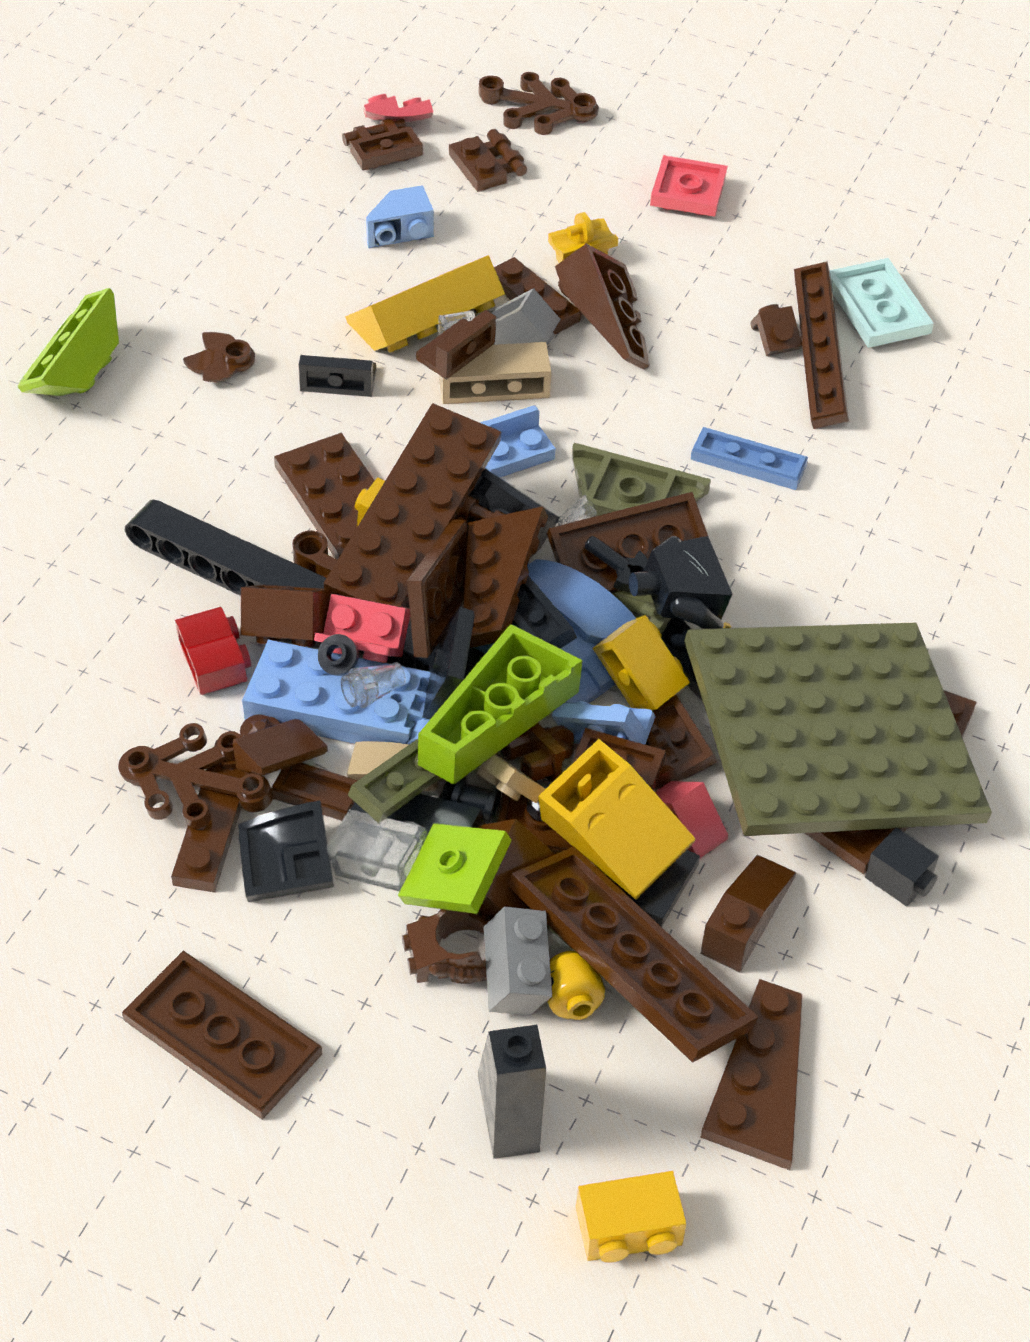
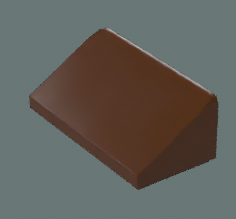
M292 719L233 740L236 769L259 775H266L328 752V746L299 719Z

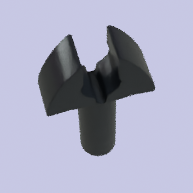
M595 536L589 537L585 542L584 547L586 550L616 571L618 578L613 587L621 591L630 592L631 572L644 571L648 561L646 556L641 551H638L634 558H624Z

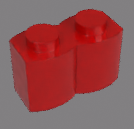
M220 606L175 620L178 640L200 695L247 681L246 668L252 667L251 659L246 645H238L236 641L240 639V635L233 616L226 617L224 610Z

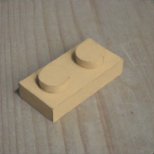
M496 754L479 765L481 768L477 772L478 775L494 784L497 789L516 801L523 795L537 803L539 800L538 796L545 790L544 787Z

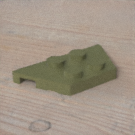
M575 442L572 446V461L582 512L599 516L693 492L697 502L707 495L710 490L711 479Z

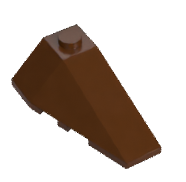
M587 243L555 266L559 277V289L625 361L645 370L650 364L645 337L636 326L642 320L640 313L633 309L632 303L637 301L638 298L627 267L624 263Z

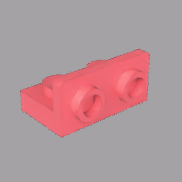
M331 594L324 633H315L314 641L323 642L331 635L342 634L351 638L356 643L358 650L364 651L363 659L387 663L388 656L402 657L410 619V609ZM336 648L333 653L342 654V649Z

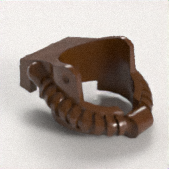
M441 909L437 914L432 916L422 915L418 921L407 924L406 934L402 935V944L404 951L410 952L411 958H407L410 975L415 974L417 983L429 982L428 974L437 976L438 979L450 977L452 982L460 984L481 982L483 979L487 980L486 959L482 961L479 952L449 953L439 944L442 938L446 939L449 935L461 930H473L484 934V926L491 919L485 914L480 915V912L475 914Z

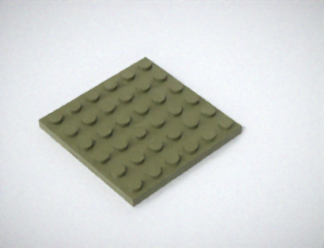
M917 622L690 629L687 631L684 641L744 836L987 823L992 811Z

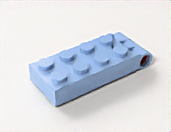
M268 640L242 699L244 719L246 720L257 714L274 717L279 723L299 719L317 736L354 744L362 741L411 744L418 739V733L430 720L422 717L430 672L358 658V662L352 671L342 676H334L321 668L318 662V649ZM332 653V660L337 661L342 654Z

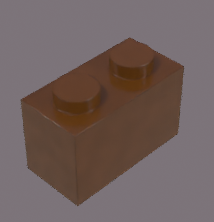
M262 584L241 587L240 635L256 636V643L266 644L268 640L280 642V638L291 639V644L303 647L316 646V641H314L315 633H324L332 589Z

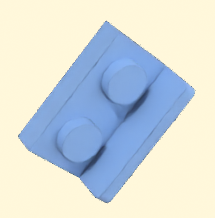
M535 405L480 422L501 431V441L485 467L499 477H503L555 459L556 448L539 426L540 411Z
M577 701L574 704L564 703L553 711L552 718L557 725L566 726L573 733L574 743L576 744L580 743L585 728L646 744L655 715L650 709L628 708L621 704L600 706Z

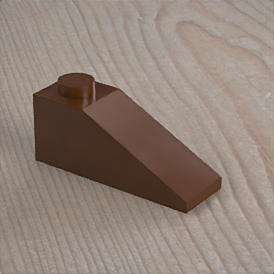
M757 854L725 891L707 921L700 954L740 973L792 884L796 872Z

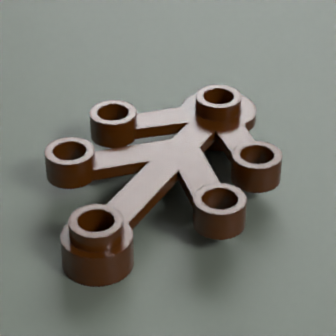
M525 72L520 78V88L525 92L504 88V82L498 76L488 75L479 80L478 94L484 103L490 105L497 104L501 99L527 104L504 111L503 124L509 129H517L522 126V119L537 115L534 118V131L540 135H548L553 131V125L571 119L578 122H587L598 115L599 106L596 103L595 97L588 93L577 94L570 87V82L565 78H554L551 81V90L549 91L539 80L537 73ZM549 110H558L557 112L551 113L549 115L540 114Z
M189 723L180 730L179 738L155 749L148 746L131 748L122 755L118 763V769L122 778L134 786L141 787L146 797L144 800L145 808L149 816L155 820L165 819L173 811V804L169 795L159 789L156 778L172 781L184 806L182 813L186 823L193 829L203 828L211 820V812L207 803L199 799L193 786L235 795L238 797L242 808L248 812L263 811L273 800L272 789L269 781L264 776L250 773L242 778L206 771V769L225 760H235L233 747L226 748L227 745L233 743L235 738L241 737L235 731L223 733L217 740V746L178 764L167 762L186 751L196 752L205 747L207 736L203 727L198 723ZM193 735H199L193 740H188ZM164 802L161 807L153 808L155 804ZM203 811L199 816L191 817L193 813Z

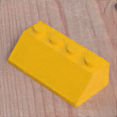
M489 255L358 310L345 316L347 323L374 351L387 347L390 353L407 346L406 338L414 334L417 335L418 340L438 332L435 325L446 321L449 327L461 319H467L466 311L474 308L476 314L496 306L493 299L505 295L492 261Z

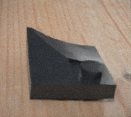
M320 800L269 812L238 824L245 896L248 902L334 887L323 809Z

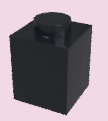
M896 827L871 853L865 878L907 907L918 894L925 897L935 885L938 876L934 874L939 855Z

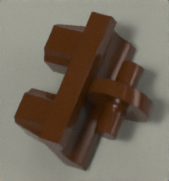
M536 723L500 751L508 761L520 757L521 772L535 782L544 778L556 780L562 774V762L573 754L571 748L574 744V735L566 726L558 725L552 728H543L539 723Z

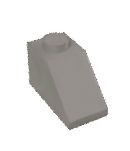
M534 288L489 311L496 316L494 345L546 342V344H549L555 336L553 331L560 321V318Z

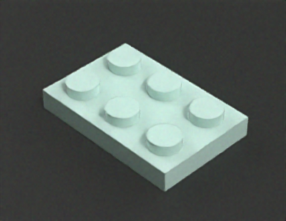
M889 258L830 270L833 295L868 348L932 333L933 321Z

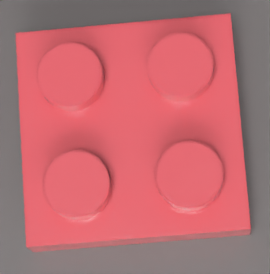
M663 155L652 190L650 206L715 217L725 184L728 166Z

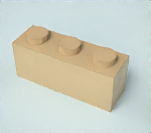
M546 342L492 345L447 380L439 375L442 403L456 404L550 398L551 366Z

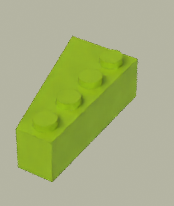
M510 624L418 733V766L455 784L579 692L583 660Z

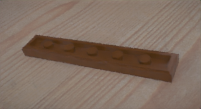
M828 261L794 269L810 418L813 429L849 422Z

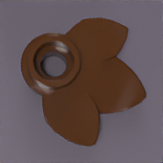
M203 332L202 339L206 350L183 358V362L188 369L195 373H203V381L220 382L230 378L235 372H242L252 367L255 363V352L248 342L235 339L230 334Z

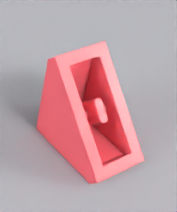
M670 781L655 792L695 837V842L687 850L700 855V858H702L728 839V833L704 782Z

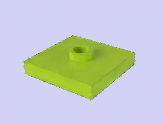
M433 823L398 894L399 898L407 905L477 914L512 839L506 831Z

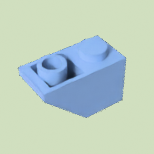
M423 185L390 191L366 217L368 248L434 237V210Z

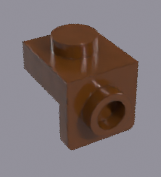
M778 304L764 306L758 310L759 313L751 320V328L759 329L766 356L795 351L802 347L792 306L779 308Z

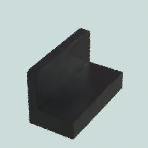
M300 355L298 364L300 391L372 397L377 365L373 360Z

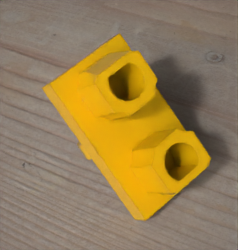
M585 212L575 215V225L548 233V242L556 252L558 263L586 243L607 255L609 248L618 246V237L609 230L605 219L597 218L590 220Z

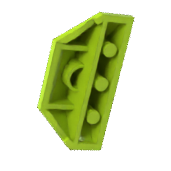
M111 288L84 296L76 310L65 320L20 380L17 387L21 392L64 396L75 392L78 394L84 393L95 384V376L100 369L109 364L112 359L110 355L119 344L115 298Z

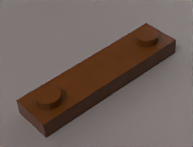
M233 743L227 745L226 748H232ZM225 760L206 769V771L237 778L250 774L236 769L235 760ZM200 788L198 797L207 803L211 812V820L205 827L200 829H193L187 826L171 878L173 886L215 893L242 806L235 795ZM197 811L191 817H197L203 811Z

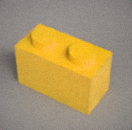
M646 615L626 622L592 648L631 708L656 710L690 683L683 673L681 663L676 657L672 656L661 639L659 629L649 621Z
M673 1171L578 1186L576 1212L587 1261L601 1259V1261L607 1263L617 1262L625 1259L629 1254L649 1251L650 1254L660 1255L671 1252L677 1246L683 1245L686 1220Z

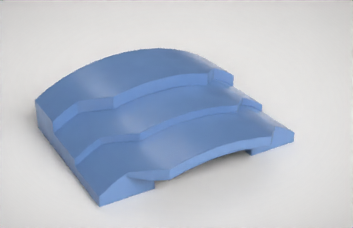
M536 559L527 565L529 577L573 627L577 636L575 640L561 649L583 660L579 692L565 703L574 704L577 701L591 703L615 685V682L592 648L623 624L636 619V617L607 589L583 573L554 561ZM494 643L473 648L486 654Z

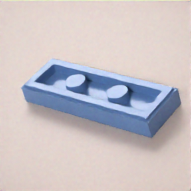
M706 427L702 428L691 452V460L793 490H797L808 462L807 456Z

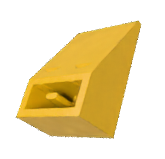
M600 739L589 747L538 796L541 819L635 900L695 842V837L636 770Z

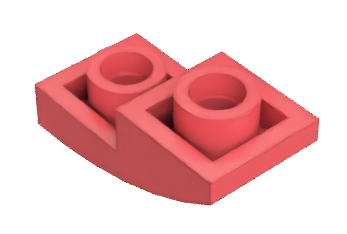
M386 94L369 98V103L365 104L363 109L365 117L378 121L389 118L393 121L398 119H404L405 122L419 121L432 118L434 112L430 99L422 101L421 97L412 98L403 102V107L399 108L396 97L387 98Z

